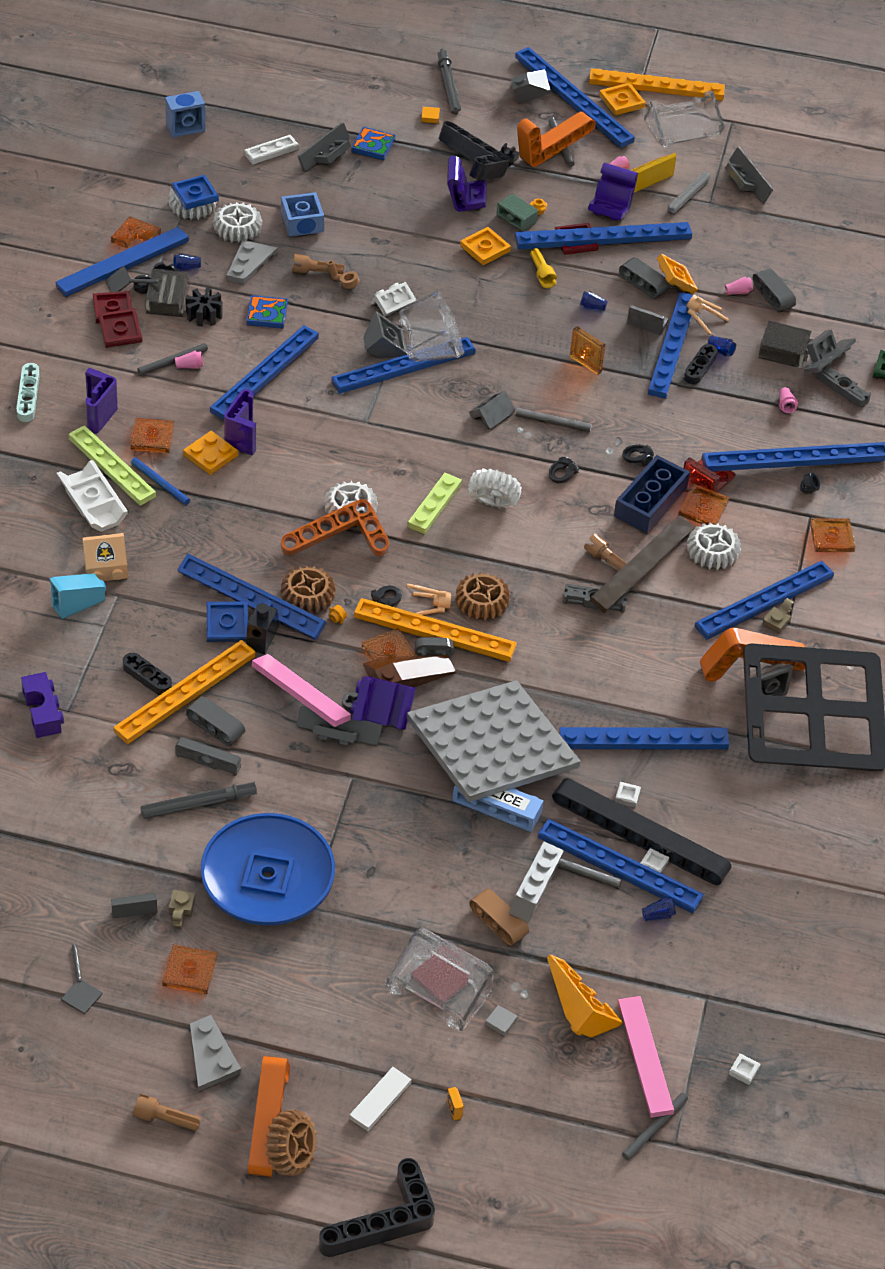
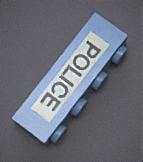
M456 785L453 789L452 801L530 832L533 831L542 814L543 800L518 791L515 788L471 802L466 800Z

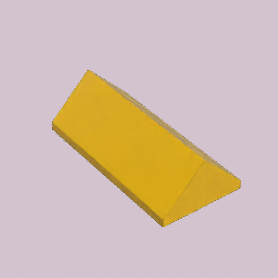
M676 153L657 158L632 169L631 171L638 173L634 193L673 176Z

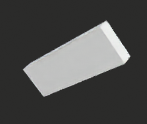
M287 135L245 149L244 155L253 165L298 150L299 144L291 135Z
M392 1067L352 1111L349 1119L369 1132L411 1084V1079Z

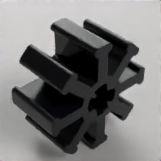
M198 288L192 290L193 297L186 295V313L189 322L196 319L197 326L202 327L204 319L209 321L210 326L216 324V317L222 319L223 302L219 292L212 295V289L205 288V294L201 295Z

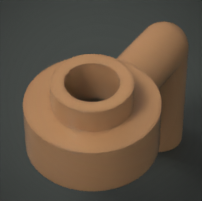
M329 260L327 262L332 280L341 282L343 288L353 289L359 284L360 280L356 272L349 271L343 275L338 274L334 261Z

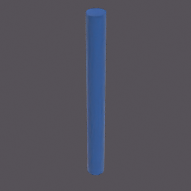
M134 457L131 460L132 465L184 505L190 503V499L138 458Z

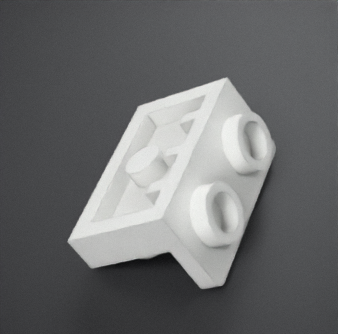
M404 282L402 284L395 283L386 291L380 290L376 292L371 304H377L384 317L414 304L417 300L407 283Z

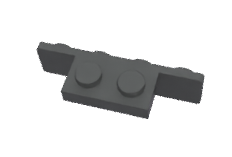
M344 123L337 125L298 155L303 171H307L316 163L329 165L338 156L346 153L345 151L351 145Z
M737 147L729 159L730 163L725 167L729 177L737 183V187L740 190L754 192L761 202H766L773 191V187L740 147Z
M832 330L824 331L807 344L812 363L803 369L804 373L812 372V374L821 372L823 367L832 364V360L841 357V353L850 350L851 346L856 343V339L841 340L836 344Z
M306 706L300 707L296 723L298 727L313 730L312 733L318 734L317 738L330 740V737L338 739V743L350 745L351 742L354 743L356 741L378 745L382 731V724L365 720L358 721L352 719L353 717H351L350 721L334 727Z

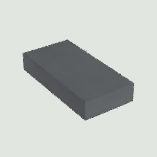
M156 893L111 899L113 919L158 913Z

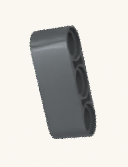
M633 257L619 267V273L625 280L651 298L658 297L670 288V284L663 275L636 257Z
M773 269L753 274L754 286L776 311L779 312L796 305L794 293Z
M204 696L198 698L185 710L190 721L227 746L232 745L246 731L241 721Z

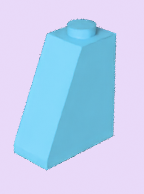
M95 573L50 578L52 607L61 619L104 601L106 585L102 579H98Z

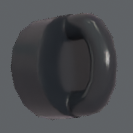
M139 275L134 279H151V277ZM133 283L134 290L138 293H148L152 289V283Z
M813 472L804 475L800 484L801 491L804 493L818 491L820 482L817 475Z

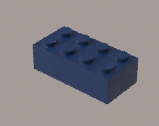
M656 455L617 498L614 517L648 533L687 489L690 471Z

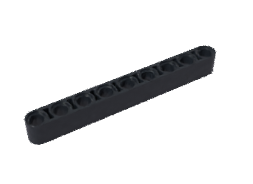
M563 779L552 794L554 802L559 806L647 851L651 848L668 856L670 863L713 885H720L732 868L731 863L726 858L572 779Z

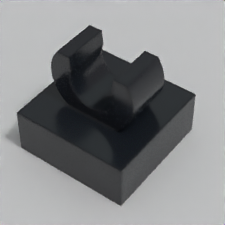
M507 143L501 147L500 152L510 158L508 166L511 167L519 158V152L516 151L514 146L512 148L507 147Z

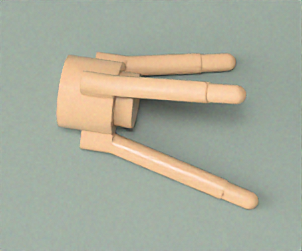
M693 295L686 305L689 309L687 313L694 317L708 335L712 333L696 315V312L700 313L705 309L715 316L729 321L727 317L713 310L722 311L721 307L699 296Z
M406 584L408 588L427 592H413V595L433 598V606H437L435 609L416 612V614L444 613L445 609H450L451 593Z

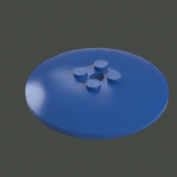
M277 813L248 815L225 825L208 842L201 860L203 886L213 903L229 916L256 925H280L308 915L328 896L335 876L334 856L325 838L308 823L292 816ZM264 872H271L274 875L272 877H264L262 874Z

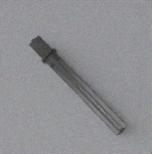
M440 49V52H437L439 58L438 65L442 71L452 113L458 114L461 111V106L451 69L452 62L448 57L447 50Z
M255 782L240 785L234 783L231 787L142 805L140 807L141 815L143 818L232 799L238 801L241 797L257 794Z

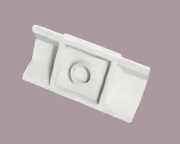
M93 460L89 461L82 471L69 476L62 472H57V476L64 485L67 494L92 528L100 532L120 525L128 514L127 509Z

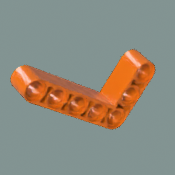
M578 112L541 136L538 126L528 119H523L517 126L519 156L532 167H536L592 132L596 123L585 113Z
M359 499L285 534L281 539V551L288 556L295 555L355 525H358L371 552L376 556H383L387 553L389 539L371 504L365 499ZM358 507H364L366 508L367 512L364 514H360L357 512L356 509ZM345 515L349 518V521L341 522L338 518ZM328 524L331 526V529L324 531L321 529V525ZM373 524L376 529L368 531L366 525ZM309 532L313 535V538L308 540L302 535ZM287 541H292L295 543V546L287 548L284 544ZM381 541L385 544V547L379 549L375 546V543Z
M729 628L722 633L700 659V666L706 681L713 682L719 680L739 657L743 658V649L747 644L756 643L805 647V645L739 628ZM760 660V662L771 665L776 663L792 664L793 670L805 669V665L801 662Z
M263 1056L248 1164L249 1175L273 1176L272 1164L268 1163L269 1156L265 1155L267 1152L265 1144L268 1139L266 1135L269 1134L268 1126L273 1125L272 1119L276 1118L277 1114L281 1113L284 1087L285 1084H288L290 1062L287 1058Z

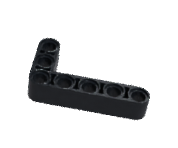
M444 121L438 139L473 161L469 173L470 177L476 180H487L505 176L510 162L508 156L457 124Z
M405 1158L398 1164L397 1183L405 1204L323 1227L319 1234L320 1252L324 1256L334 1257L430 1229L434 1223L435 1206L418 1162L412 1158ZM410 1172L412 1173V1175H406L404 1173ZM412 1193H419L420 1195L414 1196ZM424 1213L428 1216L422 1217L419 1214ZM397 1220H403V1221H405V1222H404V1223H397L396 1221H397ZM378 1226V1227H381L382 1229H380V1230H375V1229H373L372 1227ZM357 1233L358 1236H350L349 1234ZM332 1239V1240H334L335 1242H333V1243H328V1242H326V1240Z

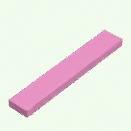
M269 654L252 660L253 668L332 726L336 727L351 720V714Z
M641 996L618 999L619 1010L650 1118L674 1114V1108Z

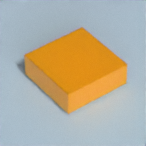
M423 107L421 122L438 124L440 108Z

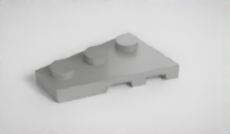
M243 240L227 273V281L245 284L257 273V269L261 265H265L271 256L277 254V247Z
M209 1015L190 1023L198 1092L241 1074V1068L213 1017Z

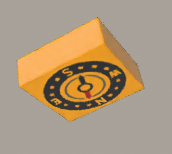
M456 1087L449 1088L447 1103L454 1121L462 1119L464 1105Z

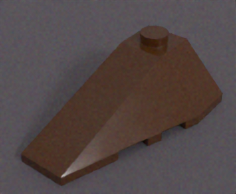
M447 655L381 657L363 663V667L369 677L410 687H417L455 674L456 672Z

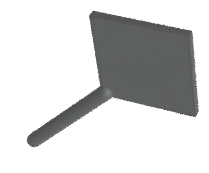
M124 266L106 279L111 292H120L130 283L159 282L152 279H131Z
M73 944L72 950L77 982L61 1000L85 1014L103 993L82 980L77 946Z

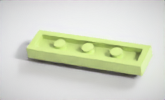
M444 473L408 521V528L426 534L462 485V479Z

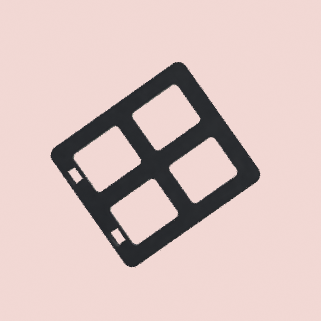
M750 643L743 649L748 756L751 761L765 764L883 771L885 769V713L881 660L876 653ZM760 660L803 663L805 665L807 697L764 695L762 693ZM821 664L864 668L867 702L824 699L822 696ZM750 667L756 668V677H750ZM763 712L806 715L809 725L810 750L766 747ZM824 716L866 719L869 724L871 754L828 752L825 743ZM753 728H759L760 738L754 739Z

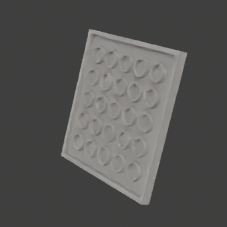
M517 680L407 712L409 723L468 802L580 767L581 761Z

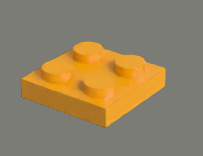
M630 82L600 90L599 93L601 99L615 116L645 108L646 102Z
M489 227L460 240V246L482 265L511 252V245Z
M663 254L658 256L659 268L665 273L666 281L670 285H676L683 292L687 291L691 294L698 290L684 265Z
M210 431L183 449V455L206 473L212 475L238 457V450L213 431Z

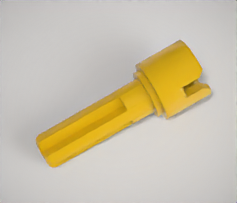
M535 248L534 251L530 252V255L538 269L536 273L537 278L543 288L554 287L556 285L555 279H558L553 267L546 264L539 249Z

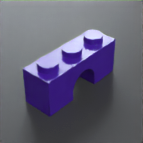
M46 672L21 677L22 692L26 705H41L30 709L36 738L62 733L61 724H64V717L62 711L58 712L57 710L59 708V701L57 695L53 696L52 693L55 691L52 679L48 680Z

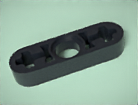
M705 344L700 348L685 370L684 380L687 383L698 384L716 360L718 351L716 346ZM702 362V363H704L705 365H704V366H700V365H697L696 363Z
M128 653L123 657L124 671L156 694L161 695L172 687V679L139 654ZM145 671H150L153 673V675L150 677H145L142 675V673Z

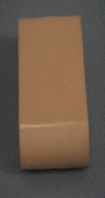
M485 889L469 901V906L473 913L507 945L512 946L529 933L526 922L510 915L509 911L511 908L491 889Z

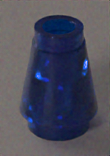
M179 253L174 255L173 265L176 266L178 271L200 268L201 257Z
M584 291L580 301V305L584 306L583 308L605 311L608 303L607 300L591 291Z
M713 335L708 339L707 344L716 346L717 352L725 357L732 356L736 350V343L732 339Z
M664 897L642 908V914L645 921L671 919V916L676 915V910L672 898L666 899Z

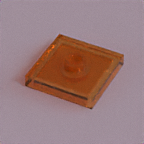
M576 326L572 332L569 357L599 375L603 368L606 344Z
M136 418L130 444L131 450L169 453L174 431V421Z
M693 484L678 515L700 524L708 525L711 522L713 525H716L730 497Z
M811 518L810 526L815 552H855L856 547L850 518Z
M398 628L362 641L361 645L371 661L381 657L417 656Z
M173 944L162 986L208 994L218 952Z

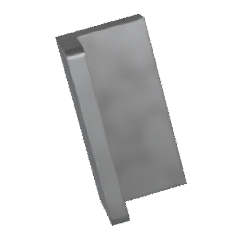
M631 305L628 311L627 324L661 335L668 324V318Z
M506 391L493 394L469 411L472 418L481 416L487 429H491L515 412V408Z

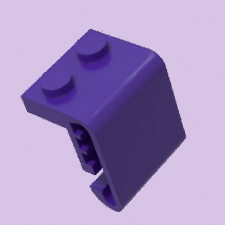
M457 156L449 157L447 185L455 210L462 212L485 208L486 180L468 182L464 167H461V159Z
M604 162L600 171L602 177L598 180L595 197L589 203L588 210L593 211L596 215L609 216L612 220H622L630 210L638 173Z
M88 368L85 372L87 428L93 434H97L118 410L117 380L115 377L101 371Z
M243 389L224 413V440L237 450L253 455L256 451V423L253 422V392L249 389Z
M363 677L361 681L358 680L355 692L358 693L357 701L352 703V719L358 721L366 720L386 726L391 725L398 729L406 730L408 724L407 712L411 711L416 688L374 677Z

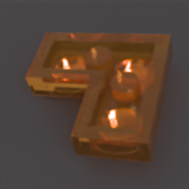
M129 216L111 236V243L128 248L136 238L147 241L160 235L161 228Z

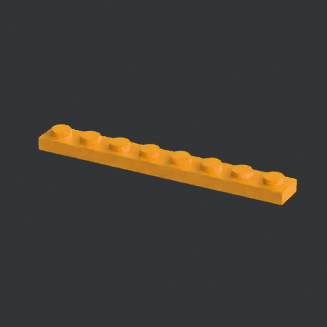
M591 68L589 84L614 87L630 82L635 90L723 100L725 85L718 83Z
M363 598L360 599L354 612V618L420 637L449 638L453 641L455 647L507 662L511 661L517 642Z
M240 640L113 727L114 733L128 745L255 658V651Z

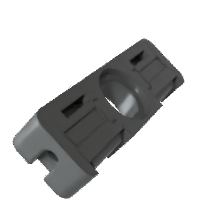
M830 365L825 366L817 374L818 380L856 406L862 407L870 401L871 392L867 393L858 387L855 381L830 368ZM839 384H846L848 387H842Z
M566 584L563 603L583 604L584 607L599 609L589 601L590 597L599 589ZM627 593L610 609L622 610V613H624Z
M180 737L175 745L177 757L180 755L195 760L198 764L233 773L234 776L238 774L241 768V758L237 755Z

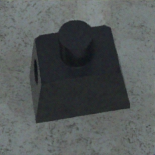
M264 603L258 604L248 622L246 644L255 652L265 655L279 628L278 610L276 608L269 607Z

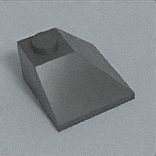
M545 69L511 78L512 87L519 104L551 93Z
M376 311L363 337L366 351L377 358L407 355L402 329Z
M776 663L761 669L762 693L764 695L783 696L788 693L794 668L792 664Z

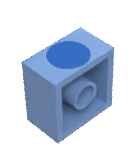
M199 91L165 97L166 126L172 138L205 131V102Z
M316 192L281 197V215L288 236L324 232V213Z

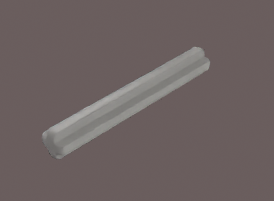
M702 172L668 205L667 211L672 214L677 212L710 180V173Z

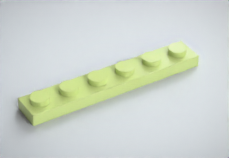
M85 425L69 433V440L90 460H93L138 505L141 506L156 497V491Z

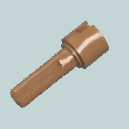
M294 254V262L300 264H293L292 272L307 274L309 271L330 273L327 262L311 260L307 255ZM335 263L337 273L343 274L344 265Z
M593 534L590 537V541L594 545L587 543L584 545V549L596 559L602 558L618 572L627 564L609 549V543L598 534Z
M141 1093L137 1098L132 1115L149 1122L156 1118L197 1131L201 1122L200 1117L160 1105L157 1098Z

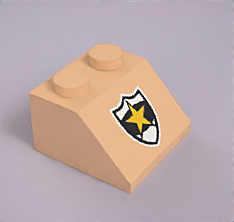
M123 533L82 538L86 574L95 573L98 579L103 581L128 578Z

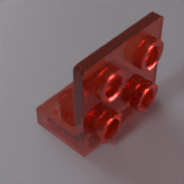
M689 457L684 462V469L690 471L688 482L712 497L732 481L736 475L731 470L712 472L704 467L702 459L696 462Z

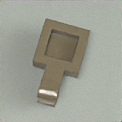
M786 598L780 609L775 607L771 609L763 619L762 624L780 634L790 622L791 616L789 614L793 609L791 606L794 602Z
M173 890L169 904V913H173V927L181 928L184 915L191 916L195 893Z

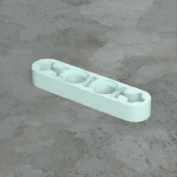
M27 363L22 367L17 401V418L22 422L32 421L35 417L40 378L39 366L35 363ZM26 384L34 385L33 387H25ZM25 397L32 398L30 401L23 400Z

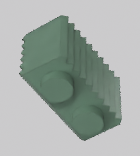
M512 193L497 203L496 214L521 231H525L534 223L536 224L538 210Z

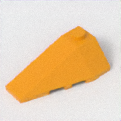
M551 954L548 955L547 960L563 1011L571 1024L570 1028L579 1036L583 1034L592 1038L619 1027L623 1023L607 1003L602 1004L595 998L597 993L582 983V978L563 959Z

